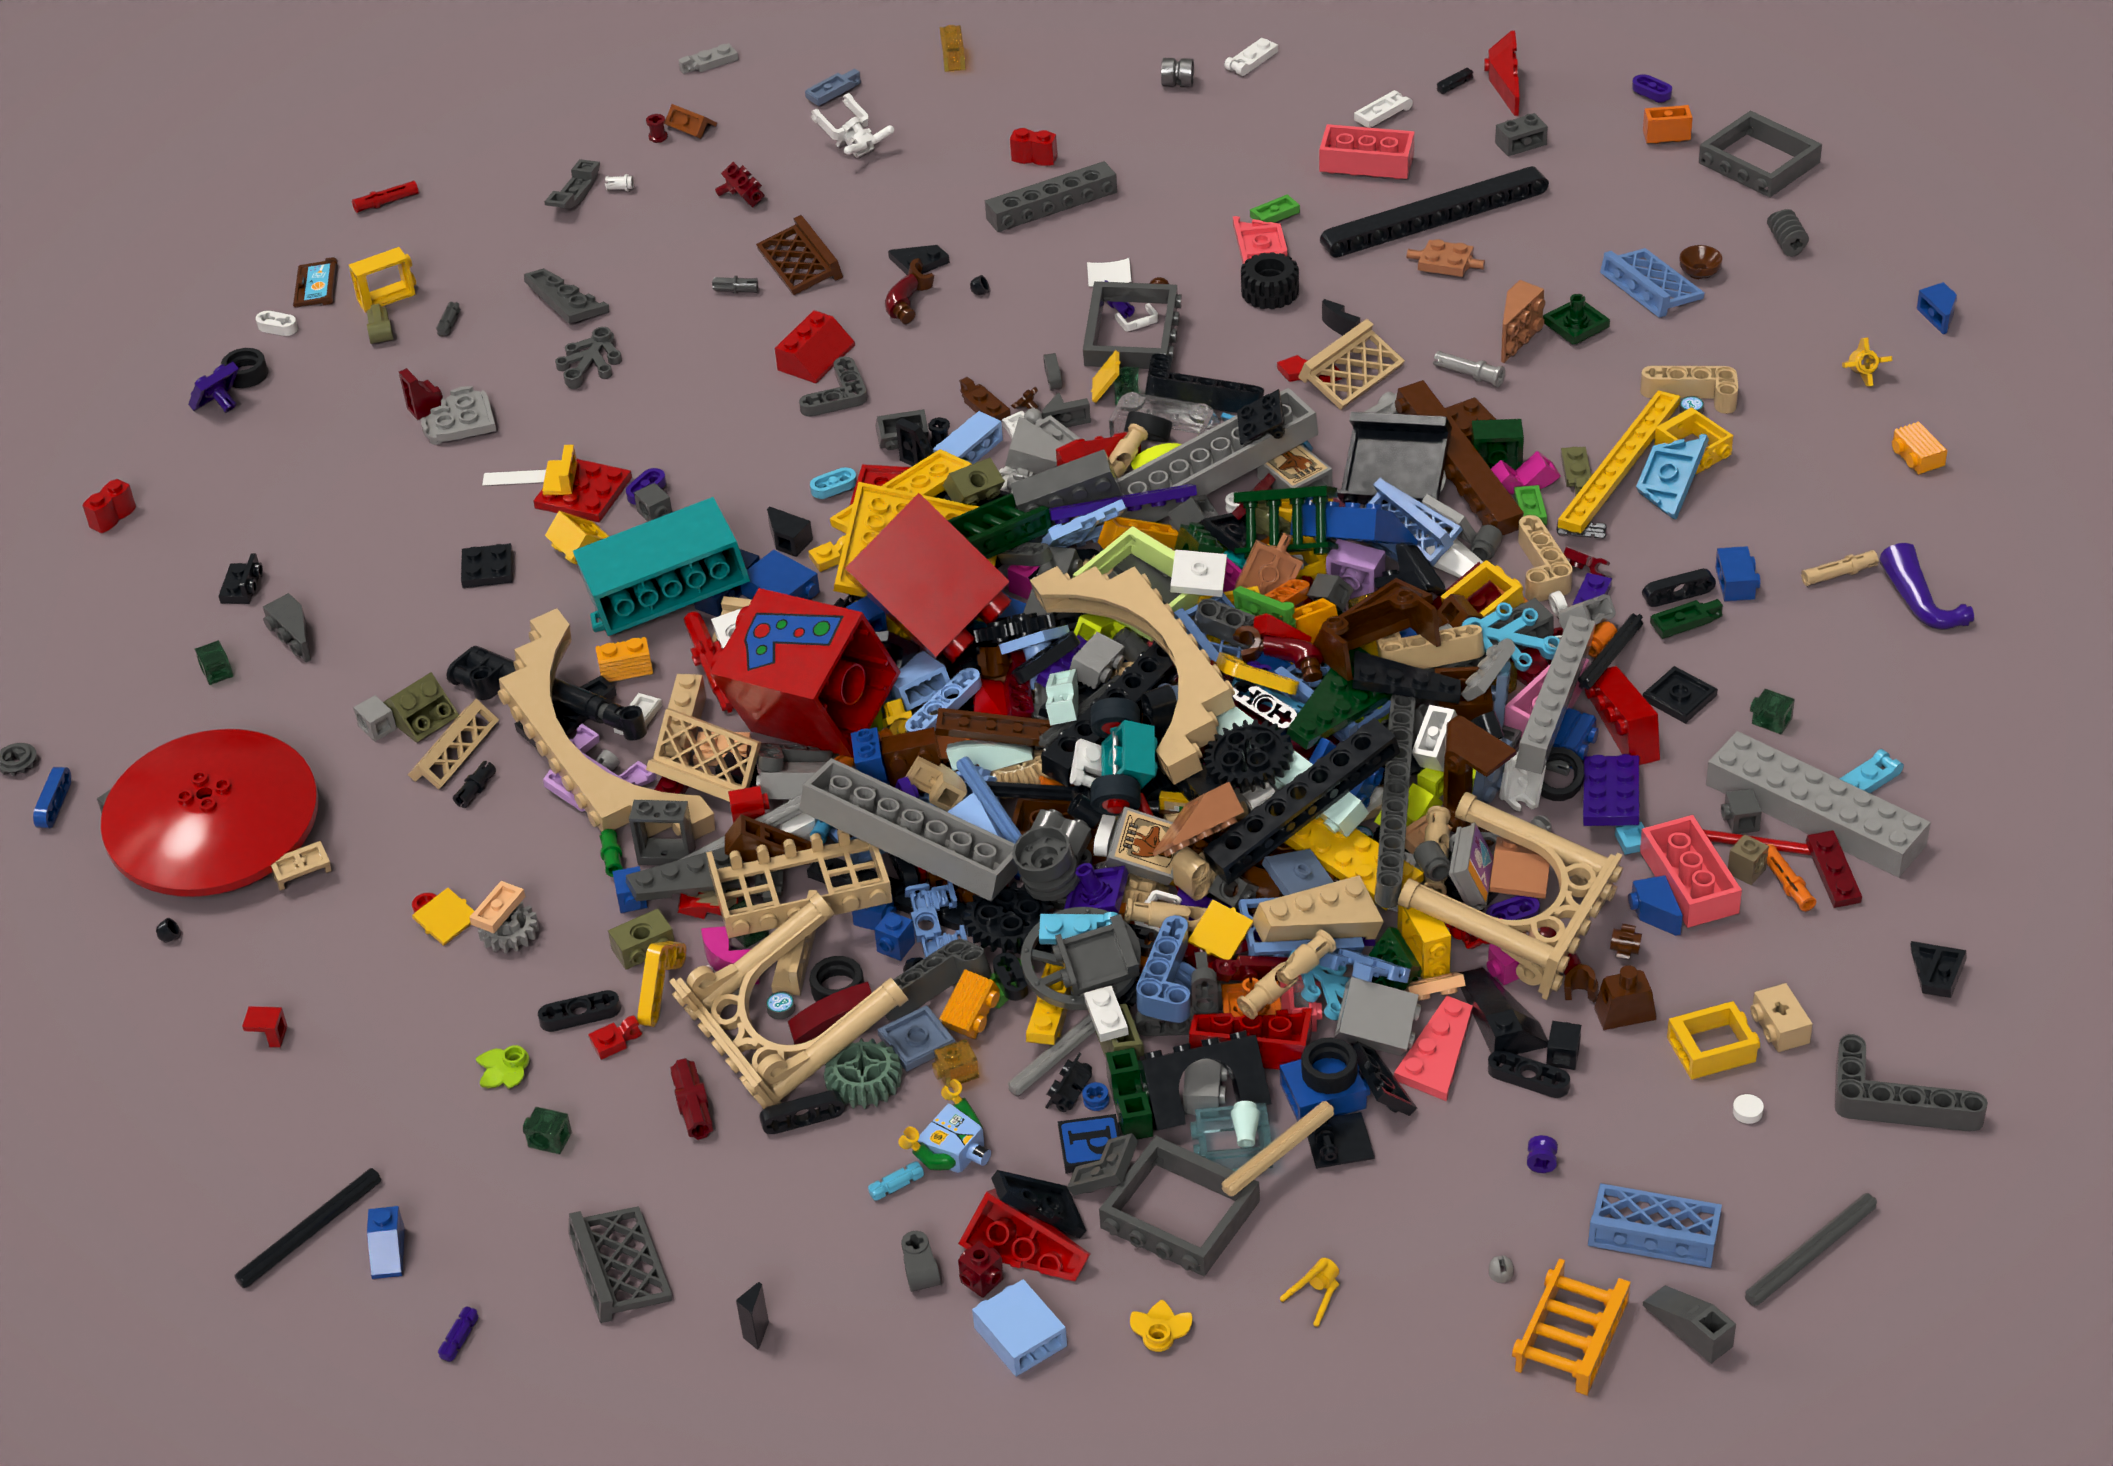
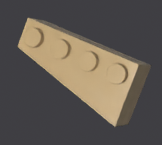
M1360 875L1261 902L1252 919L1262 942L1314 939L1316 932L1319 930L1329 933L1332 938L1365 937V940L1376 939L1384 922Z

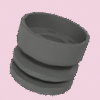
M1039 826L1028 830L1019 837L1014 845L1012 855L1027 893L1041 901H1055L1067 896L1076 888L1080 882L1079 877L1075 873L1079 864L1066 833L1060 828L1053 826Z

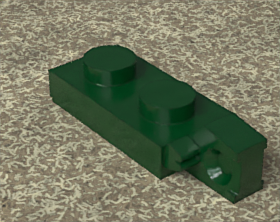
M1718 599L1704 604L1695 600L1650 616V623L1661 638L1664 639L1711 623L1722 617L1723 605Z

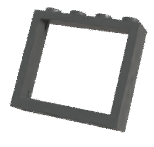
M1750 110L1700 144L1699 164L1770 198L1820 163L1822 144ZM1745 135H1749L1794 158L1772 173H1769L1723 150Z
M1094 281L1083 345L1084 366L1102 367L1115 350L1119 352V361H1121L1119 368L1149 369L1153 354H1164L1174 358V346H1172V343L1177 341V329L1174 328L1179 326L1180 313L1177 311V308L1182 307V294H1178L1177 285ZM1104 301L1167 304L1161 348L1098 346Z
M1155 1136L1126 1173L1123 1182L1116 1186L1099 1208L1100 1228L1110 1232V1235H1116L1129 1241L1135 1247H1142L1155 1253L1163 1260H1170L1187 1271L1191 1270L1205 1277L1260 1202L1259 1182L1253 1180L1236 1195L1230 1197L1223 1192L1222 1182L1235 1171ZM1155 1165L1235 1201L1201 1248L1121 1211Z

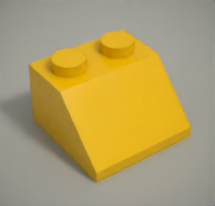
M562 511L557 513L545 534L552 542L551 546L565 553V559L576 565L577 562L573 550L609 537L594 522Z

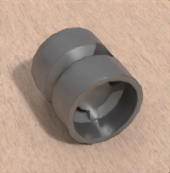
M1175 58L1162 59V86H1174L1176 83L1180 86H1193L1194 59L1181 58L1180 61H1177Z

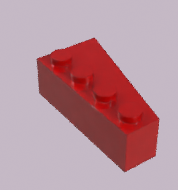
M1617 666L1607 668L1591 689L1587 690L1584 688L1587 698L1591 700L1622 754L1639 755V765L1659 761L1658 713Z
M1302 1008V1013L1288 1014V1009L1276 1010L1274 1015H1259L1258 1013L1255 1019H1250L1246 1015L1233 1017L1231 1013L1193 1015L1189 1031V1043L1191 1048L1202 1046L1201 1040L1218 1037L1219 1042L1229 1040V1034L1247 1030V1035L1256 1034L1263 1068L1280 1070V1065L1300 1060L1304 1049L1310 1044L1312 1008Z

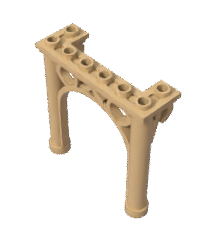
M1465 792L1458 804L1455 817L1465 822H1475L1478 827L1528 848L1546 859L1554 869L1559 881V895L1547 910L1539 915L1522 920H1505L1485 914L1409 878L1400 893L1398 905L1407 909L1412 907L1501 948L1503 952L1519 962L1516 968V974L1519 979L1528 985L1535 986L1540 984L1538 992L1542 993V998L1547 1000L1553 990L1556 992L1559 990L1564 976L1560 975V973H1563L1570 960V957H1568L1569 953L1575 954L1581 941L1579 936L1587 934L1592 922L1589 919L1591 917L1596 918L1605 901L1611 902L1617 890V886L1613 884L1618 882L1623 871V867L1619 866L1622 854L1617 852L1616 856L1610 854L1609 857H1605L1477 800V796ZM1572 896L1584 897L1579 905L1573 900ZM1571 918L1565 929L1564 923L1560 919ZM1550 927L1557 934L1552 938L1543 937L1538 932V928Z
M818 892L809 899L810 902L734 964H730L715 973L708 966L697 967L689 974L686 981L687 984L681 977L678 980L672 978L669 981L676 990L672 995L694 1021L697 1018L701 1020L697 1026L707 1038L713 1035L715 1040L711 1042L721 1056L725 1053L728 1054L729 1058L725 1061L735 1073L740 1071L743 1074L739 1079L763 1109L780 1104L784 1097L897 1005L901 1007L909 1000L890 977L825 1032L808 1042L796 1045H782L768 1041L756 1032L750 1019L749 1000L758 978L778 959L835 915ZM740 988L739 995H734L733 993ZM730 1004L738 1005L737 1012L732 1018L722 1019L721 1012L724 1007ZM738 1028L736 1038L732 1041L724 1029L733 1030ZM750 1049L757 1050L752 1057V1064L742 1054L744 1051Z

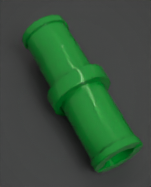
M605 829L599 836L602 844L600 855L605 862L606 874L613 877L612 871L623 869L621 864L622 849L618 845L616 831Z

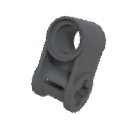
M921 1231L906 1233L901 1240L910 1291L913 1292L941 1285L938 1266L935 1258H933L926 1234Z

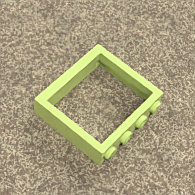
M1132 526L1073 574V578L1095 566L1102 575L1108 573L1130 554L1135 555L1172 578L1175 551ZM1181 593L1169 605L1173 612L1181 608L1186 611L1198 603L1199 596L1205 595ZM1116 620L1117 622L1122 623L1127 627L1131 628L1132 630H1134L1138 635L1147 638L1151 642L1154 640L1153 638L1136 629L1135 627Z

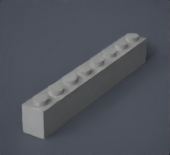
M1570 615L1521 738L1515 768L1542 775L1591 648L1595 621Z

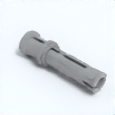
M1437 351L1434 359H1438V361H1433L1435 366L1471 375L1476 381H1487L1493 383L1495 387H1499L1503 383L1506 372L1504 366L1495 367L1488 365L1483 360L1474 362L1443 353L1442 351Z

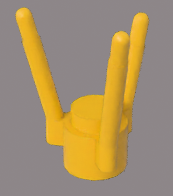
M1320 1258L1303 1278L1280 1297V1301L1284 1302L1308 1282L1317 1290L1326 1288V1293L1313 1322V1325L1318 1327L1333 1292L1339 1286V1283L1335 1280L1339 1275V1268L1332 1260Z

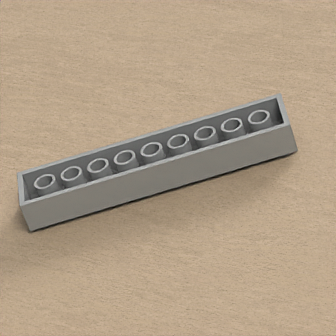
M1287 388L1280 392L1284 416L1283 426L1285 428V434L1282 438L1276 439L1269 432H1266L1241 445L1238 417L1236 415L1118 478L1122 494L1128 495L1193 484L1197 488V495L1195 496L1207 495L1317 436L1319 433L1316 412L1291 389ZM1175 499L1167 500V505L1152 507L1150 503L1142 505L1141 510L1127 511L1126 508L1119 517L1157 522L1167 517L1170 511L1183 502L1176 503ZM1104 522L1097 524L1095 527L1104 525Z

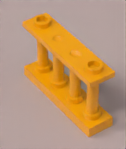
M1559 1258L1555 1269H1549L1544 1282L1546 1287L1522 1340H1516L1512 1357L1516 1358L1515 1371L1520 1373L1527 1359L1572 1373V1377L1576 1378L1575 1392L1588 1396L1629 1302L1631 1282L1618 1278L1614 1289L1609 1288L1607 1291L1564 1277L1565 1260ZM1561 1288L1603 1302L1606 1308L1603 1313L1598 1312L1595 1314L1556 1301L1555 1297ZM1550 1311L1591 1325L1595 1333L1593 1336L1588 1335L1586 1338L1545 1324L1544 1322ZM1538 1335L1582 1349L1585 1355L1583 1360L1577 1359V1361H1573L1533 1346Z

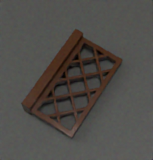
M802 215L793 218L795 225L756 244L759 252L793 295L831 276L835 281L843 278L838 260ZM796 234L794 240L786 239L787 237ZM771 245H776L774 250L765 249ZM782 246H790L789 250H781ZM796 247H805L803 251H795ZM777 257H785L783 261H775ZM791 257L799 258L798 262L789 261ZM806 258H814L812 263L804 262ZM786 268H794L792 273L784 272ZM800 269H808L806 274L799 273ZM815 270H824L819 274H813ZM795 280H803L801 283L793 286Z

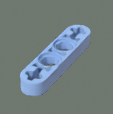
M966 668L956 674L907 720L905 724L906 732L932 727L936 731L938 714L929 715L930 712L939 708L958 710L982 687L979 671L975 668ZM958 694L956 698L947 699L949 695Z

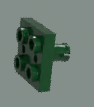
M1573 294L1570 297V302L1543 315L1544 324L1573 345L1610 327V319L1586 303L1585 296L1582 294Z
M1388 927L1368 956L1379 959L1382 957V960L1411 969L1408 983L1388 980L1384 976H1381V978L1380 976H1373L1372 982L1404 991L1411 981H1417L1418 977H1421L1422 968L1399 930L1394 927Z

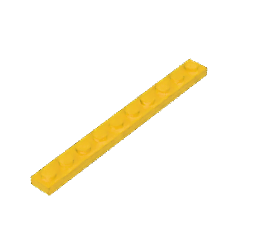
M1659 390L1656 392L1558 518V528L1580 534L1583 532L1655 438L1656 427L1668 421L1678 408L1681 396Z

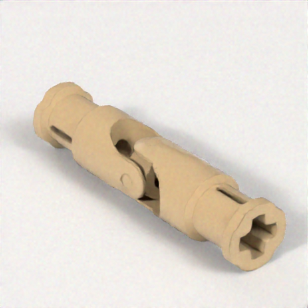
M1130 424L1128 427L1129 432L1124 439L1118 442L1109 456V460L1118 478L1125 473L1137 455L1138 447L1142 441L1148 438V432L1137 424Z
M1433 806L1426 813L1428 825L1425 828L1424 841L1431 840L1437 842L1448 858L1450 829L1447 825L1451 818V813L1445 807ZM1424 875V886L1441 894H1446L1447 888L1444 882L1447 877L1441 881H1433Z
M1127 898L1124 921L1126 923L1130 921L1144 922L1148 926L1161 928L1163 921L1167 917L1177 915L1187 920L1188 931L1193 932L1207 908L1158 901L1144 903Z
M1324 930L1317 931L1314 939L1308 944H1302L1290 955L1286 962L1280 963L1267 973L1245 997L1240 996L1237 999V1003L1243 1014L1250 1019H1255L1258 1016L1259 1010L1267 1004L1274 1003L1296 984L1299 979L1298 975L1309 973L1319 964V960L1328 952L1333 953L1337 947L1330 934ZM1275 975L1277 976L1279 982L1288 985H1286L1284 988H1281L1276 983Z

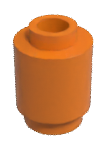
M1603 621L1595 625L1592 644L1588 653L1589 656L1595 658L1617 632V628L1612 623Z

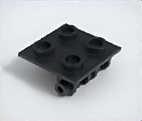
M1279 389L1266 394L1261 399L1245 405L1237 411L1241 445L1266 432H1269L1276 439L1282 438L1285 434Z
M1361 1112L1333 1116L1307 1136L1316 1169L1375 1159Z

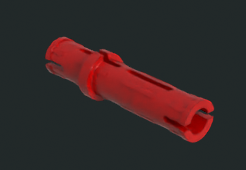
M413 180L383 191H372L369 195L352 199V205L356 213L373 207L377 209L385 203L419 194L416 182Z

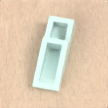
M1076 669L1050 674L1046 685L1048 696L1046 709L1050 726L1076 721L1079 703Z
M964 740L947 744L946 749L953 771L958 770L956 766L957 761L966 756L970 758L974 765L978 764L983 769L994 771L1033 760L1034 755L1033 748L1027 745L984 740Z

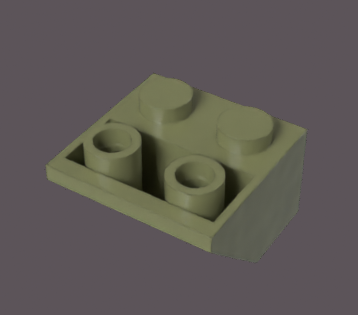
M432 672L383 702L392 710L396 727L416 743L459 716Z

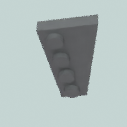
M544 268L524 274V282L569 324L609 313V304L604 301L598 303L595 301V296L589 293L586 295L580 293L577 286L564 284V279Z
M725 847L712 850L717 869L731 866L730 857L725 854ZM706 852L626 875V884L636 901L672 898L673 894L679 893L686 894L687 896H698L700 891L714 890V894H716L709 872ZM745 877L747 888H749L750 883ZM739 879L721 883L723 893H726V889L739 888L741 890Z

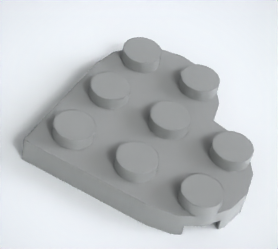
M473 386L459 387L451 390V395L441 400V406L432 408L430 410L431 414L421 419L422 431L429 438L430 443L434 445L496 431L486 392L484 390L481 392L475 391Z

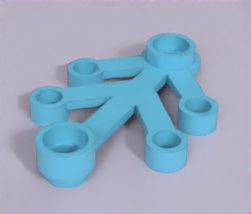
M1505 602L1498 604L1493 613L1482 619L1470 617L1462 623V626L1473 624L1482 628L1485 653L1489 647L1493 646L1489 639L1500 642L1508 638L1514 644L1539 649L1540 654L1544 658L1552 660L1560 642V639L1556 636H1547L1542 639L1516 633L1526 626L1535 624L1538 613L1533 608H1526L1521 617L1500 629L1490 628L1499 620L1505 621L1510 618L1512 607ZM1500 610H1506L1507 614L1501 613ZM1525 615H1530L1533 619H1528ZM1515 646V651L1511 658L1518 670L1526 671L1532 663V658L1527 653H1521ZM1519 660H1525L1527 664H1522Z
M1317 965L1309 973L1301 974L1305 986L1301 996L1308 1002H1316L1321 994V990L1315 984V977L1320 981L1327 1001L1324 1014L1331 1020H1338L1341 1004L1338 1001L1337 995L1343 998L1345 985L1350 977L1343 976L1347 967L1340 965L1336 971Z

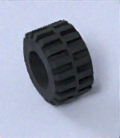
M1275 252L1260 253V255H1254L1251 259H1247L1241 266L1242 297L1245 298L1247 303H1251V306L1260 307V309L1282 308L1284 305L1291 304L1299 295V267L1297 262L1292 260L1291 257L1285 256V254H1276Z

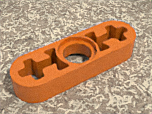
M1291 579L1268 592L1265 596L1280 602H1292L1296 606L1308 598L1307 593L1310 584L1305 580Z

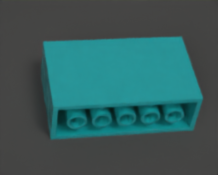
M714 497L573 550L587 591L608 636L750 582L738 543ZM632 595H636L637 597L635 598L637 608L635 607L634 602L631 598Z

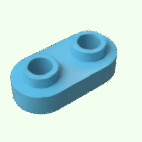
M844 467L813 478L810 481L812 496L819 499H827L854 488L857 483L856 472L851 468Z

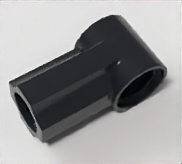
M1075 785L1071 789L1072 801L1067 809V813L1075 819L1086 822L1089 828H1093L1103 814L1096 812L1091 806V788L1084 785Z

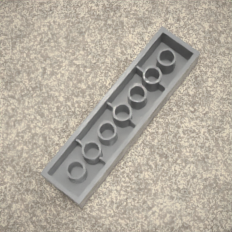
M1737 731L1708 761L1707 786L1724 794L1731 791L1753 789L1763 813L1809 835L1834 830L1842 851L1898 878L1927 846L1930 821Z
M831 758L803 784L799 811L989 901H992L1018 872L1012 855L1014 843Z

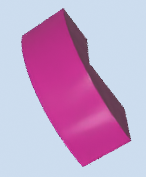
M1536 451L1517 470H1514L1502 460L1491 468L1509 494H1514V487L1539 485V488L1542 489L1561 477L1553 462L1539 451Z
M725 926L701 928L706 958L716 972L730 964H734L751 950H732L731 938L728 939ZM760 977L758 978L755 984H759Z

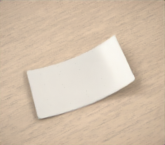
M1129 258L1106 263L1087 262L1089 286H1093L1094 281L1104 282V280L1109 282H1131Z

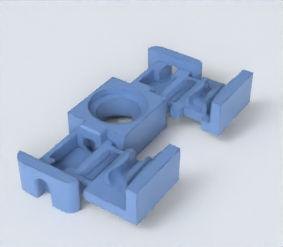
M947 881V885L932 887L931 890L927 883L905 888V897H910L913 908L911 919L913 920L916 942H921L925 958L947 943L959 939L958 936L961 939L967 940L964 925H959V930L953 935L946 933L941 935L936 911H940V907L949 906V909L957 907L953 883ZM946 892H949L951 903H949ZM923 920H929L934 926L930 930H922L918 924Z
M1339 948L1338 954L1328 952L1319 960L1318 964L1336 971L1340 965L1345 967L1347 964L1353 965L1352 976L1368 982H1372L1373 976H1384L1388 980L1408 983L1411 971L1409 968Z

